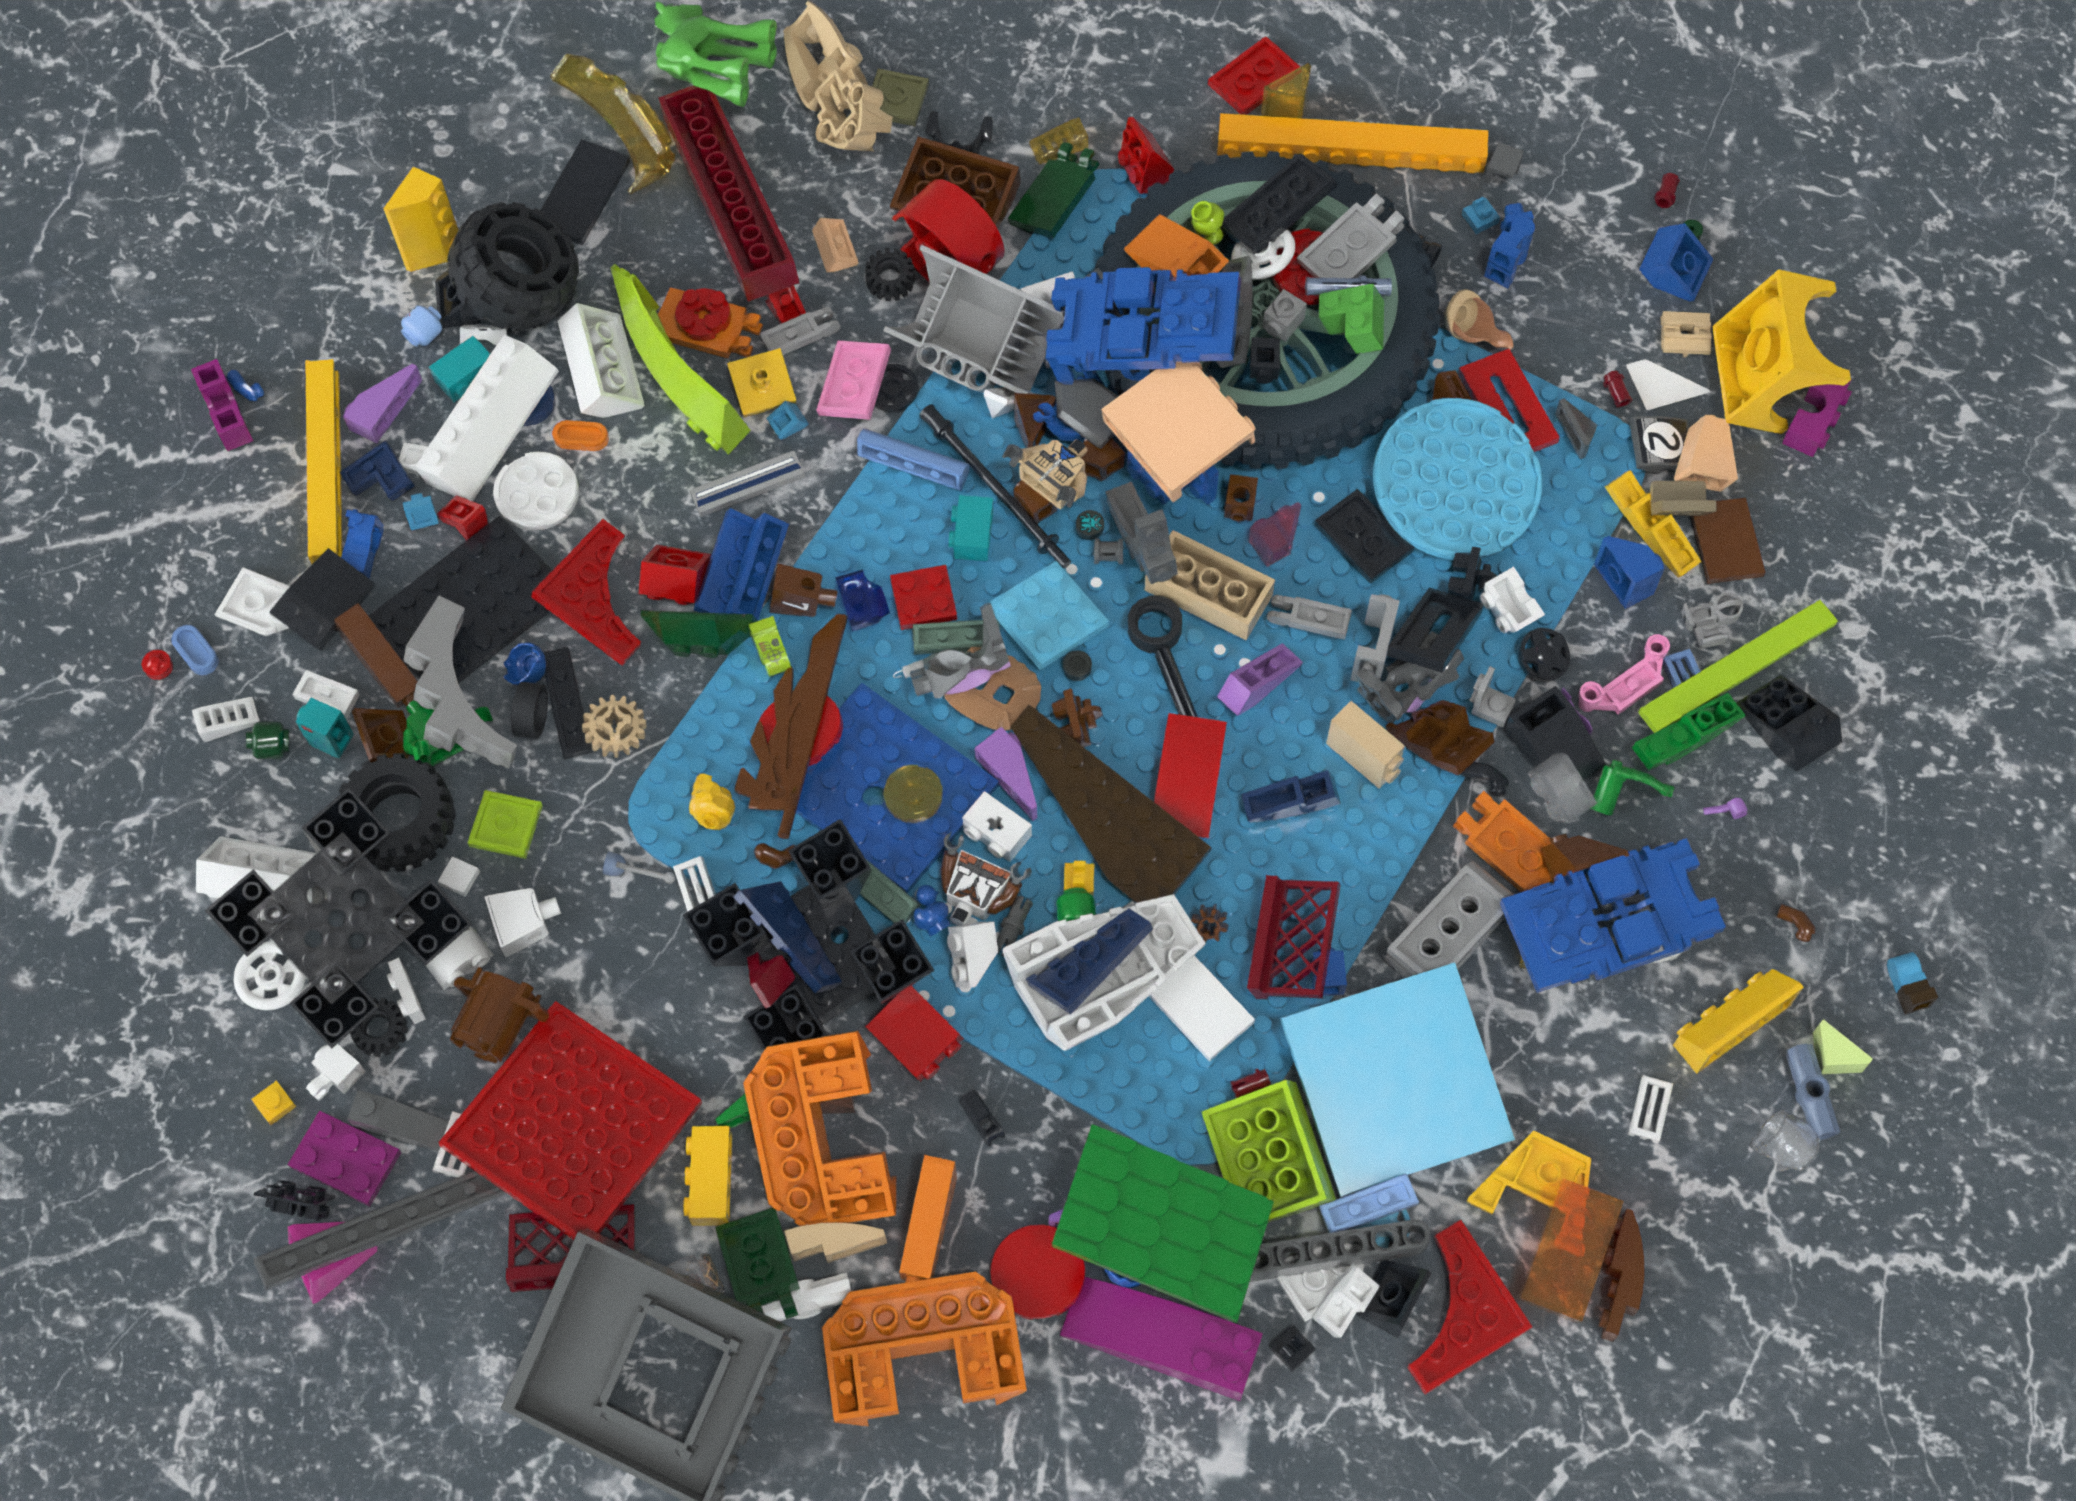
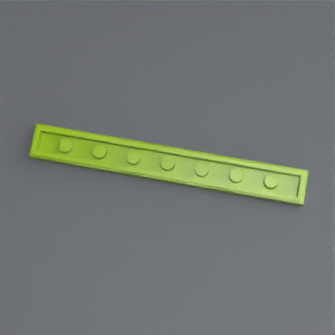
M1818 600L1641 707L1638 713L1655 733L1679 721L1684 714L1716 699L1831 629L1837 624L1838 620L1825 604Z

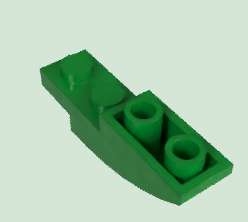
M1726 693L1684 714L1679 721L1635 742L1632 749L1650 771L1664 763L1669 765L1698 749L1745 717V714L1730 694Z

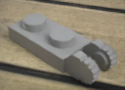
M825 307L812 313H805L761 332L760 336L767 351L781 348L782 355H785L820 340L822 337H829L837 333L841 326L838 320L824 323L830 320L834 314L831 308Z
M1282 595L1272 597L1271 604L1283 610L1292 609V613L1269 611L1267 615L1269 622L1281 626L1289 625L1288 627L1345 640L1352 613L1351 609L1300 597L1292 598Z

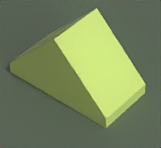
M1824 1019L1813 1032L1815 1053L1822 1074L1862 1073L1873 1060V1058Z

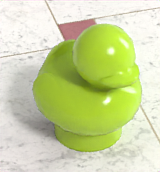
M1200 201L1195 204L1191 211L1193 229L1213 245L1218 244L1223 238V232L1220 228L1224 220L1223 209L1213 202Z

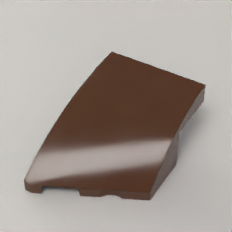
M1445 700L1411 713V719L1397 725L1388 723L1386 725V730L1407 749L1431 764L1458 776L1495 743L1492 732L1470 726L1466 707Z

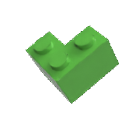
M1374 284L1320 294L1319 319L1330 335L1345 332V338L1356 354L1383 350L1384 300Z

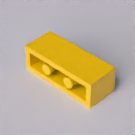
M692 1126V1136L686 1138V1154L691 1155L690 1167H685V1185L690 1186L689 1197H684V1216H689L692 1226H720L730 1222L732 1132L729 1126Z

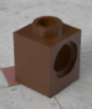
M1230 474L1225 518H1231L1238 522L1253 520L1258 478ZM1237 498H1243V499H1245L1246 501H1245V502H1238V501H1236L1235 499H1237Z

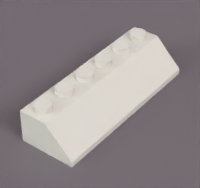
M503 335L416 464L415 468L425 484L450 495H457L473 501L559 372L558 369L526 343Z

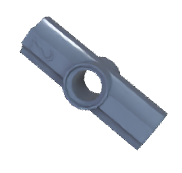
M1806 1043L1787 1049L1785 1055L1796 1086L1795 1099L1803 1108L1812 1140H1823L1838 1135L1840 1129L1829 1098L1830 1085L1822 1076L1813 1045ZM1806 1087L1816 1089L1819 1097H1813L1808 1094Z

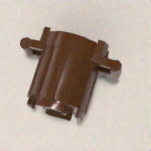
M478 967L472 980L458 977L454 981V986L468 998L451 1029L452 1035L449 1040L460 1049L465 1043L466 1047L476 1052L474 1056L494 1064L497 1061L501 1063L503 1057H507L526 1018L530 1017L540 1022H545L549 1018V1013L540 1004L542 995L537 994L535 997L532 993L534 987L522 981L521 984H518L504 976L483 971V968Z

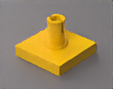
M781 348L727 363L743 418L776 409L784 401L796 403L797 400Z

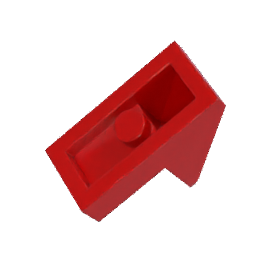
M794 285L768 294V299L765 300L779 324L806 313Z
M457 495L436 514L443 523L456 527L466 541L488 524L486 510L483 505Z

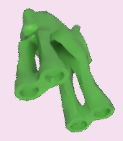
M656 2V9L659 14L654 18L655 25L663 33L670 36L665 43L659 42L657 45V66L676 79L687 81L697 88L710 91L737 106L744 107L749 94V64L771 69L775 64L777 48L774 43L777 29L776 21L774 19H763L746 25L726 24L703 16V9L698 4H669L664 6L662 3ZM721 39L750 41L758 45L749 47L738 46ZM716 56L726 57L730 59L723 61H710L707 60V57ZM702 70L708 71V72H711V73H714V74H717V75H721V76H724V77L729 78V79L725 80V79H720V78L712 77V76H710V75L704 73Z

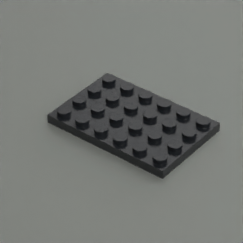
M499 515L371 613L369 618L403 663L420 679L424 671L413 669L408 663L404 662L405 649L409 640L438 596L464 607L463 623L453 643V666L459 684L550 612L534 600L531 595L532 591L553 570Z

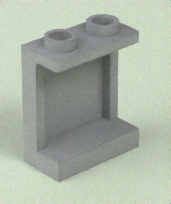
M1372 594L1370 596L1364 624L1380 629L1376 649L1358 645L1350 680L1358 682L1355 674L1363 668L1368 670L1378 680L1381 679L1399 600L1384 594Z

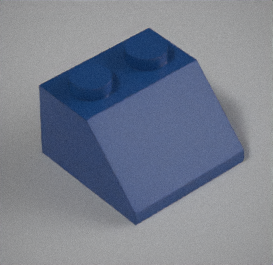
M1684 223L1658 229L1639 270L1654 288L1691 302L1695 300L1713 258Z
M1611 536L1603 538L1594 563L1596 569L1625 609L1654 595L1665 569L1661 557L1656 553L1654 554L1648 545Z

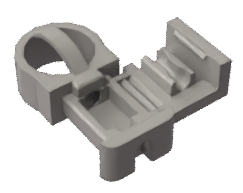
M1723 593L1711 597L1709 603L1691 608H1688L1687 602L1683 605L1681 615L1682 618H1686V629L1692 631L1694 628L1700 649L1726 643L1727 634H1720L1717 628L1723 624L1735 623L1742 613L1743 602L1736 594ZM1730 606L1737 608V614L1728 616L1720 612L1721 609Z

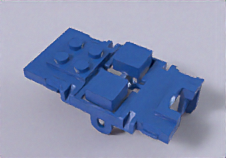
M1149 267L1118 268L1116 272H1103V279L1099 278L1097 272H1092L1090 277L1071 278L1065 280V277L1055 278L1051 301L1055 310L1059 312L1062 311V307H1065V317L1062 329L1047 330L1045 358L1048 360L1057 381L1065 385H1073L1074 374L1072 369L1073 365L1082 364L1083 369L1086 371L1121 370L1124 377L1140 381L1150 374V369H1175L1176 362L1232 361L1234 358L1240 298V273L1218 272L1208 273V275L1187 276V273L1184 274L1182 269L1177 270V277H1173L1171 270H1151ZM1154 282H1157L1156 292H1155L1154 287H1153V286H1154ZM1115 302L1120 314H1124V308H1130L1129 315L1117 317L1109 314V310H1113ZM1140 308L1160 309V312H1154L1149 316L1140 314ZM1154 319H1159V324H1152L1149 357L1146 358L1149 330L1147 323ZM1108 351L1112 359H1107Z
M1687 838L1677 841L1675 844L1670 842L1658 846L1652 850L1649 845L1642 847L1639 852L1634 849L1628 851L1629 856L1627 857L1622 855L1594 864L1588 869L1572 873L1570 870L1566 876L1562 874L1556 875L1553 884L1548 882L1501 899L1500 906L1537 993L1569 982L1574 984L1589 979V976L1593 974L1596 980H1600L1689 950L1692 946L1691 942L1695 941L1697 943L1712 938L1714 934L1724 931L1726 926L1719 912V906L1715 897L1700 902L1689 881L1687 872L1696 870L1700 863L1696 854L1693 853ZM1586 873L1588 874V877H1589L1588 882H1587L1586 877H1585V875H1584V874H1586ZM1592 890L1595 891L1601 905L1612 904V912L1594 916L1592 910L1598 909V905ZM1637 890L1640 895L1644 894L1645 900L1625 907L1622 899L1634 896ZM1646 906H1649L1651 912L1646 910L1629 916L1628 914L1630 912L1641 910ZM1617 918L1611 930L1623 956L1622 959L1618 955L1607 927L1600 929L1597 922ZM1661 946L1663 947L1664 951L1651 955V953L1658 951Z

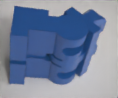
M1521 203L1505 206V218L1500 225L1501 233L1492 245L1484 277L1507 289L1514 280L1517 265H1521L1526 261L1535 230L1532 211L1524 212Z

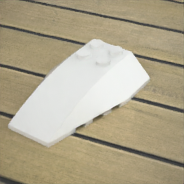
M1173 894L1135 903V906L1123 909L1121 907L1109 909V912L1083 915L1076 920L1066 922L1065 919L1057 921L1004 947L1002 951L1014 987L1048 1040L1062 1050L1067 1051L1120 1023L1201 950L1206 943ZM1128 908L1148 920L1153 927V930L1071 1015L1031 988L1026 981V978L1035 973L1037 976L1048 969L1047 964L1058 957L1061 960L1074 951L1073 946L1083 940L1085 942L1096 936L1099 928Z

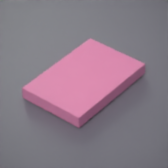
M837 341L816 409L819 416L871 420L891 352L889 344Z

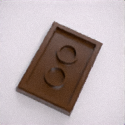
M1746 497L1716 501V512L1705 516H1690L1707 584L1764 577L1766 572Z

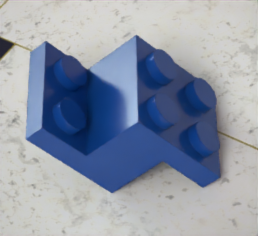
M1128 450L1127 470L1135 480L1139 479L1145 485L1147 493L1153 499L1157 498L1163 505L1170 501V498ZM1211 466L1181 488V490L1183 491L1189 487L1197 499L1201 498L1209 505L1217 496L1219 471L1214 466Z

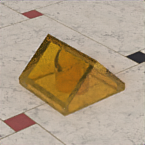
M1309 63L1264 87L1261 116L1304 117L1311 74V65Z

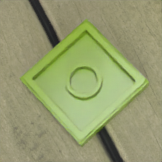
M485 790L469 836V847L526 859L543 807L542 802Z

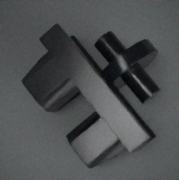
M1472 547L1471 553H1455L1453 571L1466 573L1465 578L1451 576L1448 584V593L1473 600L1476 585H1479L1478 591L1484 593L1485 583L1497 577L1494 572H1491L1492 566L1490 564H1484L1483 569H1480L1482 559L1479 558L1480 547Z

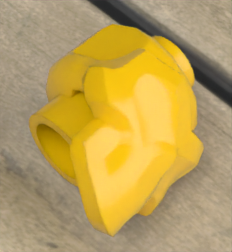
M702 773L697 775L689 803L690 814L700 825L707 829L721 830L726 828L731 823L735 812V803L730 791L712 781L711 775Z

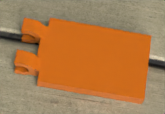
M670 287L658 316L673 344L724 358H729L731 352L744 357L751 356L753 346H750L751 337L740 336L742 330H745L752 334L760 335L763 324L759 323L761 319L759 314L747 313V308L729 303L731 322L724 332L722 329L719 333L715 334L716 338L708 341L692 340L679 328L675 318L676 306L682 299L685 291ZM701 311L698 313L699 318L703 319L706 314L710 313Z
M1483 791L1476 798L1472 807L1479 813L1484 814V816L1476 822L1464 811L1457 818L1453 827L1460 833L1469 836L1465 844L1520 892L1552 882L1541 848L1551 844L1550 838L1505 799L1498 805Z

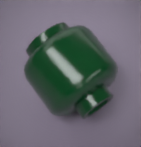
M258 721L254 723L252 731H246V749H252L253 756L256 759H281L284 752H289V729H284V725L281 722Z

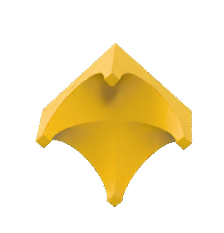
M1778 269L1712 326L1726 423L1783 434L1789 429L1787 419L1780 417L1772 409V406L1780 398L1793 391L1810 386L1826 384L1844 386L1851 381L1849 370L1835 365L1820 353L1812 342L1805 324L1807 303L1815 298L1831 297L1837 292L1835 282Z

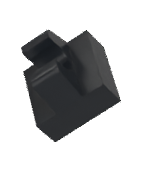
M1293 1325L1271 1346L1270 1350L1293 1372L1315 1352L1316 1348Z

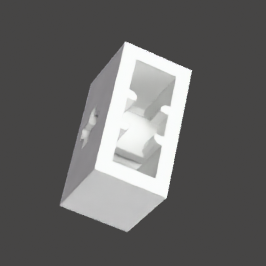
M985 791L962 817L964 833L975 842L980 840L988 846V850L999 859L1004 857L1009 862L1032 836V825Z

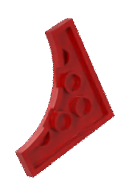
M602 519L532 591L531 597L623 666L640 647L641 641L627 629L619 616L615 615L610 603L611 598L607 579L608 568L614 553L624 541L625 535Z
M1462 1220L1439 1232L1433 1238L1441 1251L1448 1272V1310L1444 1324L1435 1341L1418 1359L1407 1367L1425 1395L1525 1334L1533 1327Z

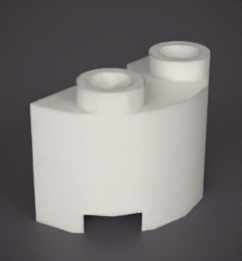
M1514 567L1486 582L1484 593L1480 595L1483 606L1488 610L1491 609L1496 618L1495 622L1498 629L1504 634L1508 631L1512 633L1517 632L1545 615L1535 598H1531L1527 594L1524 587L1525 583Z
M470 926L425 966L443 990H445L449 986L454 987L456 978H465L463 973L471 967L477 969L478 967L482 968L494 954L476 930Z

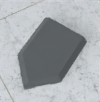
M1094 378L1076 379L1073 385H1065L1054 381L1057 418L1101 450L1115 435L1105 424L1101 409L1119 396Z

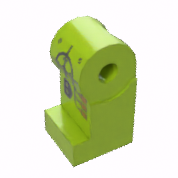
M771 616L749 624L752 640L768 676L777 675L790 668L791 665L774 617Z

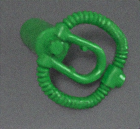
M1613 760L1612 764L1604 765L1590 809L1612 816L1626 778L1648 784L1661 795L1670 798L1674 792V786L1662 783L1656 777L1641 770L1622 766L1623 762Z

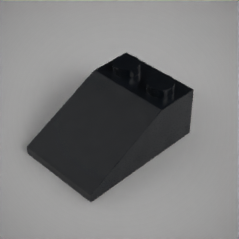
M328 548L286 590L269 613L315 648L322 651L337 632L334 619L357 603H360L375 583Z

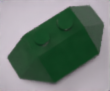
M641 610V617L673 654L680 657H689L691 653L701 654L707 658L729 655L751 636L749 624L758 621L753 614Z

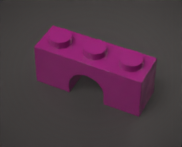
M215 359L192 368V374L226 450L230 451L252 442L253 438L218 360Z
M1851 381L1844 386L1833 384L1810 386L1804 401L1814 405L1819 412L1810 413L1799 408L1782 444L1811 457L1814 456L1817 448L1824 449L1831 435L1826 431L1829 426L1835 427L1841 415V412L1837 411L1839 405L1845 407L1852 391L1847 389Z

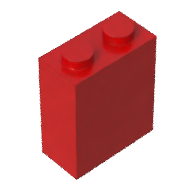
M912 986L898 993L865 1026L920 1082L924 1078L926 1080L931 1079L940 1069L938 1064L946 1056L948 1058L953 1057L962 1047L960 1042L964 1039Z

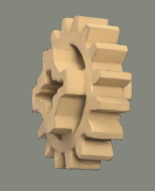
M611 695L608 702L602 697L599 698L600 705L598 707L594 704L589 705L591 713H584V722L586 723L582 724L583 733H586V743L592 742V750L594 752L602 748L603 756L606 757L609 751H612L614 757L618 758L619 751L623 750L626 755H629L630 746L639 748L638 739H645V731L643 729H646V720L643 719V710H636L637 703L635 701L628 705L626 696H623L620 701H616L615 696ZM614 719L616 720L617 725L616 733H613L612 728Z

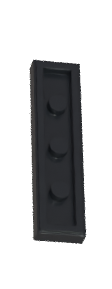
M569 647L544 652L546 660L545 678L564 760L593 753L591 743H586V733H583L582 724L586 722H584V711Z

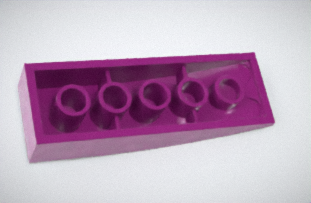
M1085 1277V1284L1079 1298L1069 1308L1060 1336L1237 1401H1241L1263 1333L1169 1300Z

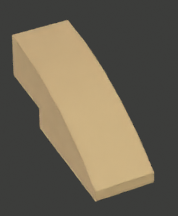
M818 1223L784 1231L794 1262L824 1252L827 1263L887 1244L883 1229L860 1224Z

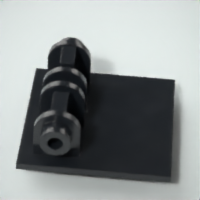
M278 1180L276 1184L266 1185V1188L254 1192V1196L267 1198L265 1206L269 1207L272 1212L288 1213L293 1216L297 1210L298 1217L302 1218L304 1216V1218L316 1221L328 1218L330 1207L326 1206V1202L335 1199V1195L325 1194L326 1189L314 1186L307 1187V1190L296 1188V1183L285 1180Z

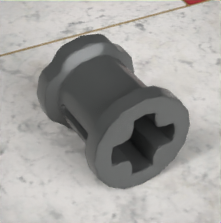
M1095 538L1094 564H1099L1100 561H1117L1118 564H1123V539H1119L1117 542L1100 541L1099 538Z

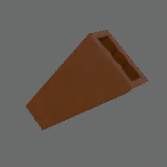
M357 603L334 619L337 632L397 708L402 705L407 707L414 699L415 687L418 681L359 603Z

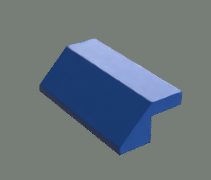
M729 508L725 513L693 610L700 613L753 614L758 620L789 524L766 513H762L757 519H753Z

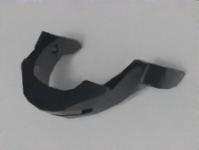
M931 111L926 133L933 135L936 142L979 154L983 141L992 139L993 119L992 117H984L978 136L970 144L961 145L957 140H954L952 144H948L941 138L938 112Z

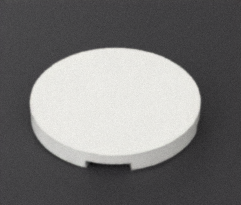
M530 452L525 453V456L514 460L509 465H505L500 470L494 483L493 494L498 511L507 522L520 529L538 531L558 525L572 513L578 501L579 485L574 471L564 459L552 453Z

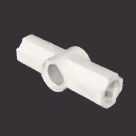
M847 1272L818 1281L813 1279L798 1281L800 1289L791 1292L798 1315L792 1318H810L821 1313L822 1309L842 1304L844 1298L851 1292ZM780 1300L762 1306L765 1315L777 1321L787 1320Z

